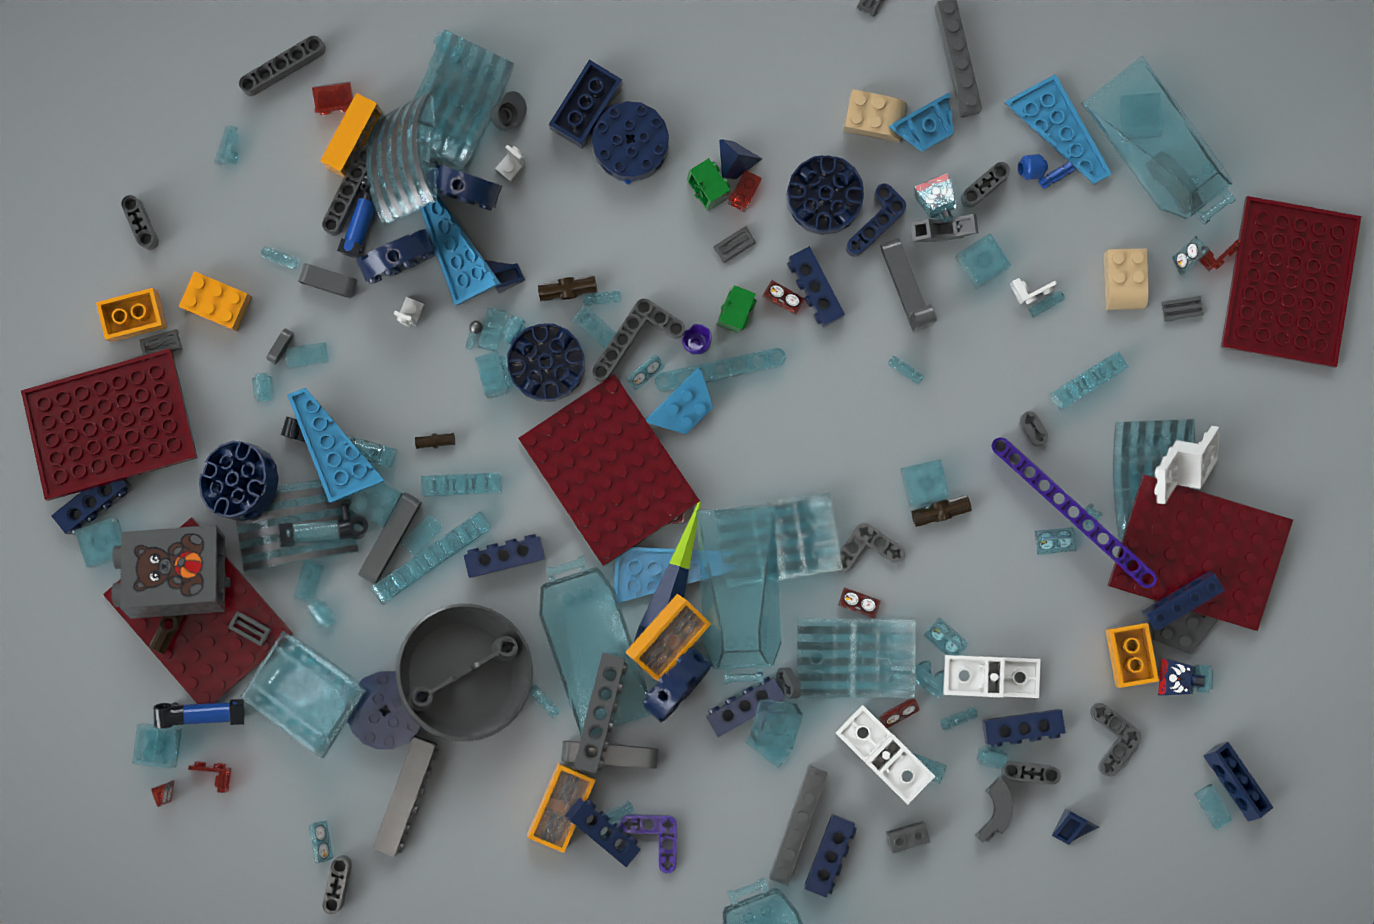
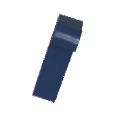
M882 183L876 188L874 193L875 200L883 208L850 238L846 246V251L850 256L857 257L861 255L906 210L905 200L889 184ZM884 189L888 192L889 196L883 198L879 195V191ZM892 204H900L902 210L898 212L894 211L892 208ZM884 216L888 219V223L882 225L879 223L878 218ZM867 229L872 230L874 237L867 238L864 231ZM861 239L863 242L859 245L858 249L852 250V243L856 245Z

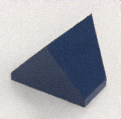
M719 140L722 178L738 179L762 159L734 141Z
M484 260L501 283L495 287L498 293L525 281L517 263L508 264Z
M1065 808L1052 836L1070 845L1073 840L1099 828V826Z

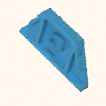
M946 93L889 126L890 129L921 152L954 134V125L952 123V109L949 108L950 93Z
M698 367L646 418V422L687 434L713 409V404L701 369Z

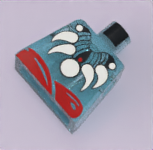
M948 173L914 187L916 200L930 218L940 215L943 222L953 219L951 211L956 208V200Z

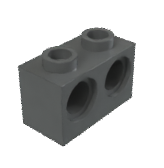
M923 821L885 832L892 853L931 843L926 824Z

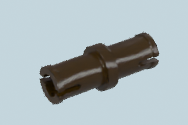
M433 433L432 436L415 437L416 449L428 447L437 449L439 446L455 445L456 443L454 433L441 435Z

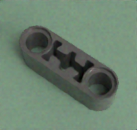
M1005 162L996 163L971 184L961 196L963 205L966 207L975 206L1005 181L1010 174L1008 164ZM1001 168L1005 175L1002 177L998 176L995 169ZM991 178L992 181L990 182L988 187L986 186L981 191H979L981 185L983 183H986ZM973 193L976 200L969 201L966 194Z
M133 195L125 196L121 201V206L137 243L147 250L155 249L158 246L159 240L143 203ZM135 201V208L129 210L130 202ZM138 218H140L141 220H143V221H141L142 228L137 225V224H139ZM146 236H151L149 244H144Z
M304 263L298 282L346 298H352L357 280Z
M1007 761L1001 768L1002 774L1010 780L1054 785L1061 779L1060 771L1051 765ZM1011 765H1014L1016 767V773L1012 776H1009L1007 774V768ZM1032 768V770L1040 772V776L1032 774L1030 778V775L1022 773V770L1031 771ZM1049 770H1054L1055 777L1052 780L1046 778V773Z
M345 855L338 856L331 863L322 904L323 910L330 915L337 913L344 903L352 865L350 858ZM337 861L345 862V870L338 869ZM338 875H344L339 878L338 884L341 886L336 890V894H332L336 889V885L333 883L337 881ZM330 899L337 902L336 909L329 907L328 902Z

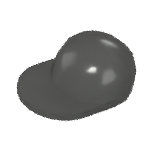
M510 91L503 96L491 112V119L496 128L508 131L515 129L526 113L524 98L515 91Z

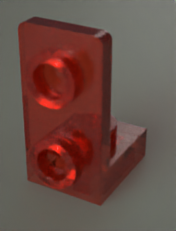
M745 170L734 192L731 193L728 199V205L745 213L762 178Z
M1238 239L1235 240L1216 259L1208 248L1202 246L1198 249L1196 259L1208 271L1213 268L1217 270L1224 264V257L1227 255L1232 256L1239 249L1237 245L1240 241Z
M194 761V764L188 766V770L219 772V775H216L215 778L217 792L226 793L229 791L231 768L226 767V764L214 763V766H207L206 762Z

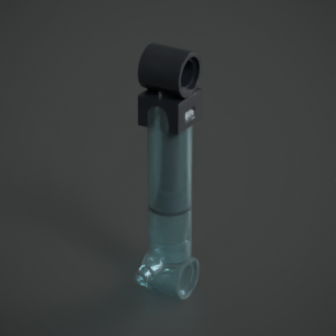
M286 416L281 435L305 442L297 419ZM346 435L369 462L392 468L397 449Z

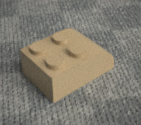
M852 89L843 132L900 143L901 136L891 130L889 126L905 117L907 103L898 98Z
M1147 248L1108 249L1104 252L1106 310H1139L1146 308L1148 302Z

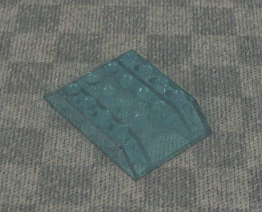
M282 631L240 697L323 759L367 690L363 684L311 646Z

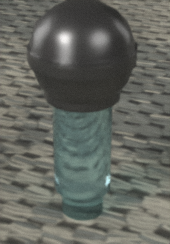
M472 321L469 325L470 333L465 347L469 350L473 347L477 334L482 331L483 326L479 321Z

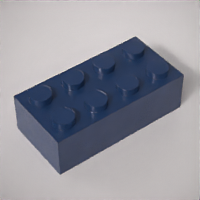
M589 59L549 123L550 130L583 149L591 137L600 115L609 108L623 86L622 79Z

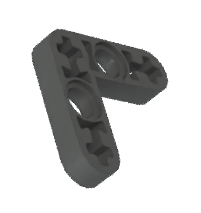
M862 523L855 528L838 553L841 560L845 557V555H842L843 551L853 557V559L850 560L848 558L846 560V568L842 567L839 569L837 562L833 563V567L838 572L848 571L865 545H868L893 563L901 562L905 557V551L901 546L871 525ZM867 527V532L870 535H872L873 532H875L877 535H875L872 538L871 543H869L867 540L870 538L866 535L861 537V532L859 531V528L863 529ZM878 537L885 540V546L881 549L877 548L874 544L875 539ZM855 542L858 545L856 553L848 551L847 546L849 543ZM889 543L893 545L890 547L892 550H900V558L896 557L893 559V554L887 551V554L883 553L888 548Z
M1097 703L1091 708V716L1118 737L1099 763V771L1102 774L1113 776L1139 743L1141 733L1107 705ZM1103 707V713H1105L1108 716L1110 715V713H1112V715L1107 719L1106 724L1104 723V721L1106 720L1105 717L1099 715L1098 717L1096 716V708L1101 709ZM1115 718L1121 722L1120 728L1116 730L1110 725L1111 721ZM1134 731V732H1135V733H1134V736H1135L1136 738H1135V740L1130 739V740L1128 741L1127 744H1130V745H1131V746L1128 748V746H1127L1126 744L1121 743V740L1123 739V741L1126 742L1127 739L1129 738V736L1127 735V733H1128V732H1131V733H1132V732ZM1117 746H1123L1125 749L1122 757L1115 755V748ZM1110 755L1114 759L1119 760L1118 763L1113 761V763L1111 764V768H1113L1112 771H1104V764H1109L1112 761V759L1109 758Z

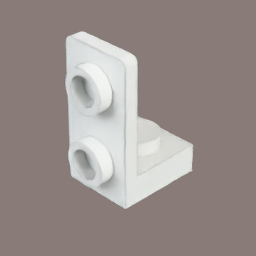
M507 145L505 147L507 155L495 169L511 182L525 166L522 156L523 153L515 146L511 148Z
M1020 278L1010 283L1020 304L1026 302L1027 305L1037 300V295L1043 293L1045 296L1054 291L1053 287L1057 285V282L1053 281L1028 295L1027 291L1029 289Z
M406 297L401 311H394V315L400 324L408 327L411 324L417 326L425 304Z

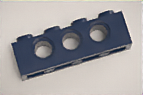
M810 246L789 256L788 268L791 273L795 272L798 278L796 283L799 289H804L807 295L805 300L808 306L813 307L816 312L813 315L818 325L822 324L825 327L843 318L845 313ZM807 266L811 269V273L803 275L801 268ZM812 283H816L820 286V290L812 292L809 286ZM825 300L828 302L829 307L821 309L818 302Z
M124 479L82 491L52 514L51 517L65 534L75 535L83 529V524L87 521L90 523L98 517V512L102 509L107 510L113 505V500L117 497L122 498L129 492L127 489L131 485ZM110 485L112 491L109 495H106L104 489ZM94 497L96 505L91 508L89 501ZM79 509L81 516L76 520L74 512Z
M531 534L524 536L525 540L517 542V539L505 541L506 545L498 546V543L487 545L486 550L479 551V548L467 550L468 554L463 556L468 577L473 578L546 560L541 537ZM522 545L528 547L529 551L526 556H520L518 553V549ZM502 550H507L510 554L509 559L506 561H502L499 557ZM485 554L489 555L491 559L490 563L486 566L482 565L480 561L481 557Z
M1208 571L1144 609L1142 613L1151 628L1158 631L1225 590L1217 576Z
M768 676L759 681L760 685L754 689L752 686L742 691L743 695L738 698L733 696L725 701L726 705L719 708L717 705L708 710L709 715L706 717L717 737L722 736L786 699L774 677L770 679ZM761 690L767 692L768 696L765 701L757 700L756 695ZM743 700H747L751 704L750 709L747 711H742L739 707L740 702ZM725 710H731L734 713V717L729 721L724 720L722 717Z
M1061 709L982 720L985 743L991 744V747L1003 746L1002 742L1009 741L1010 744H1020L1022 739H1029L1030 742L1040 741L1043 736H1049V739L1060 738V734L1066 733ZM1045 720L1048 727L1046 730L1041 731L1039 723ZM1023 723L1028 725V731L1025 734H1021L1019 731V727ZM1003 726L1009 728V734L1005 737L1000 735V729Z
M1229 742L1216 745L1203 755L1247 821L1260 819L1274 808Z
M579 797L565 814V817L622 865L627 867L641 850L636 845L638 841L630 834L626 837L622 833L624 829L616 822L614 825L608 822L610 817L602 810L600 813L595 811L596 805L590 800L583 801ZM593 815V820L587 823V818ZM607 827V832L601 835V830ZM621 839V844L615 847V842Z
M833 813L831 814L803 886L805 890L827 898L828 893L832 894L835 883H833L835 875L839 876L842 869L841 859L846 857L849 851L848 841L850 838H854L857 830L854 827L855 823ZM836 833L843 834V840L839 843L833 841V836ZM829 851H834L836 853L835 860L828 861L826 854ZM821 870L829 871L827 879L819 878L818 875Z

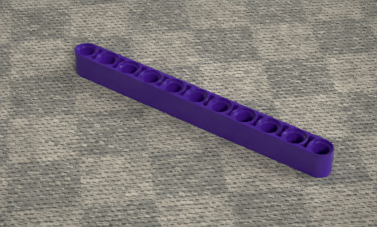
M999 437L992 442L991 447L995 454L1141 586L1151 588L1156 584L1157 575L1151 568L1009 440ZM999 441L1006 443V449L1002 452L998 451L996 447ZM1013 454H1018L1021 457V461L1017 465L1011 462ZM1028 467L1035 469V475L1032 478H1028L1025 474V470ZM1043 480H1047L1050 483V488L1047 491L1040 489V482ZM1057 493L1064 495L1065 499L1062 504H1057L1054 501V496ZM1072 506L1079 509V515L1075 518L1069 515V509ZM1086 520H1091L1094 523V528L1091 531L1084 529L1083 523ZM1106 533L1109 541L1106 544H1101L1098 541L1099 534ZM1119 546L1123 549L1124 554L1122 557L1118 558L1113 555L1114 547ZM1130 560L1138 562L1139 567L1136 571H1131L1128 568L1127 564ZM1146 573L1151 574L1154 578L1153 583L1145 584L1142 580L1143 575Z

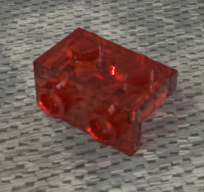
M351 82L312 87L315 103L314 111L315 113H320V115H328L332 113L331 111L336 110L344 113L353 100Z

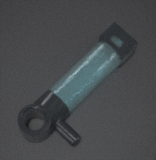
M342 504L343 520L292 524V522L278 524L279 547H291L299 543L348 538L362 539L368 530V522L362 516H355L351 519L349 504ZM359 524L363 530L356 531L353 529V525Z

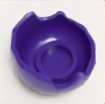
M693 324L683 334L682 344L684 349L693 355L705 353L710 348L712 334L710 329L704 324Z

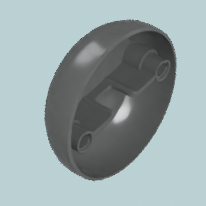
M454 604L429 613L419 620L408 632L397 655L395 679L398 694L404 708L419 726L433 735L447 740L469 742L481 740L500 732L519 715L531 691L533 664L530 650L524 637L510 620L493 609L484 606ZM503 643H507V644H508V645H506L505 647L502 648V644H503ZM417 693H425V694L419 696L418 698H416V697H417ZM426 698V702L420 703V701Z

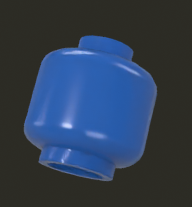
M1040 154L1025 155L1018 162V173L1025 180L1041 179L1048 170V163Z

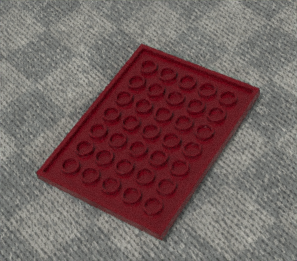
M1246 196L1221 348L1336 368L1362 216Z
M171 348L21 390L46 501L198 458Z
M615 374L518 438L603 567L700 502Z
M1143 474L1121 542L1156 573L1157 582L1151 588H1144L1115 562L1107 586L1159 601L1210 571L1217 576L1225 591L1193 609L1192 612L1258 631L1293 519L1181 485L1175 487L1165 504L1157 503V495H1155V486L1158 478ZM1119 547L1118 550V558L1122 557L1124 554V551L1121 547ZM1130 560L1127 564L1131 571H1136L1139 567L1138 562L1135 560ZM1146 573L1143 575L1142 580L1145 584H1151L1154 578L1151 574Z
M191 517L179 528L200 525ZM225 555V612L184 615L179 630L175 633L165 655L153 649L150 650L197 704H209L217 702L294 633ZM112 587L103 594L104 597L149 647L163 616L131 619L120 607L113 605ZM236 611H240L272 629L263 647L227 628ZM238 617V620L246 623L247 625L262 632L263 634L265 633L263 629L255 626L254 624L246 621L241 617ZM172 619L165 622L166 629H172L175 625ZM237 623L234 624V626L238 629L246 632L247 634L253 636L258 640H261L262 637L254 634L253 632L238 625Z

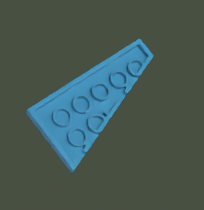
M1056 74L1004 102L1068 162L1072 163L1091 183L1096 184L1112 174Z
M429 191L433 200L428 202L425 194L419 196L424 204L420 206L433 246L436 248V254L455 305H460L501 283L439 195Z
M307 388L287 395L329 503L336 502L385 482Z
M633 547L616 558L613 604L655 593L676 549ZM693 550L687 584L722 575L726 572H732V564L723 565L722 557L733 556V552Z

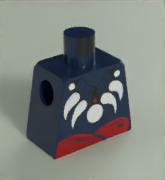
M1161 658L1158 695L1193 694L1194 686L1205 687L1206 676L1195 675V666Z

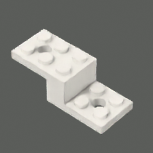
M1211 426L1209 431L1204 433L1202 442L1198 444L1176 440L1174 445L1169 448L1167 456L1163 457L1161 465L1157 466L1155 471V478H1158L1155 486L1157 503L1165 504L1177 485L1201 489L1218 461L1219 427Z
M945 655L943 695L1039 698L1040 659ZM967 670L969 672V679L967 681L959 679L960 671ZM1018 672H1022L1025 675L1022 683H1017L1014 679L1015 674Z
M863 705L835 732L906 804H909L935 777ZM861 727H865L868 730V735L865 738H860L857 734L858 729ZM907 770L911 771L912 779L908 782L903 781L902 773Z

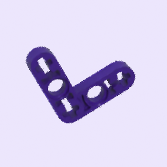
M625 815L620 822V826L624 829L625 833L659 834V869L667 874L673 872L676 868L677 822L675 818L670 815ZM628 818L631 819V822H638L637 818H641V830H637V825H632L631 829H627L623 822H627ZM646 819H651L654 822V827L650 830L643 827V822ZM666 819H670V823H674V826L670 827V833H674V836H662V832L666 833V826L662 825V823H666ZM663 840H672L673 847L670 850L664 849L662 846ZM661 852L666 854L674 853V856L669 855V861L673 863V866H670L669 869H665V866L662 865L666 860V855L661 856Z

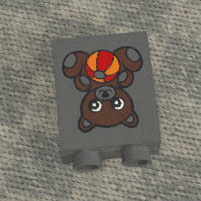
M217 525L121 532V545L114 546L112 552L115 569H121L120 583L112 585V601L115 607H120L131 619L225 612V536Z

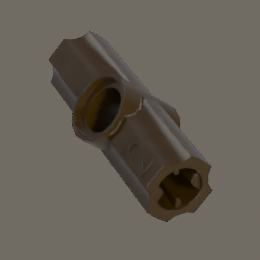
M595 275L581 278H562L557 280V282L538 285L540 302L554 299H573L578 297V295L597 292Z
M966 495L952 500L946 499L932 503L930 506L911 511L915 527L931 522L937 523L951 519L952 516L972 511L970 499Z
M184 615L163 616L148 648L165 655L175 633L179 630ZM170 619L174 620V627L166 629L165 622Z

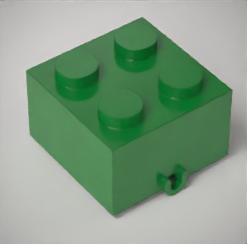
M709 158L690 169L686 179L695 192V198L701 201L707 211L725 201L730 192L728 180L725 177H721L718 165L714 161L711 162Z
M734 285L729 290L725 303L721 306L722 311L716 325L735 333L744 330V328L746 329L750 320L747 315L751 310L753 311L757 299H754L756 293Z

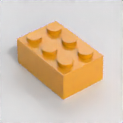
M194 271L179 307L237 332L252 296Z
M154 288L96 302L104 338L109 342L167 328L159 292Z
M1148 623L1105 629L1116 687L1123 688L1159 681Z

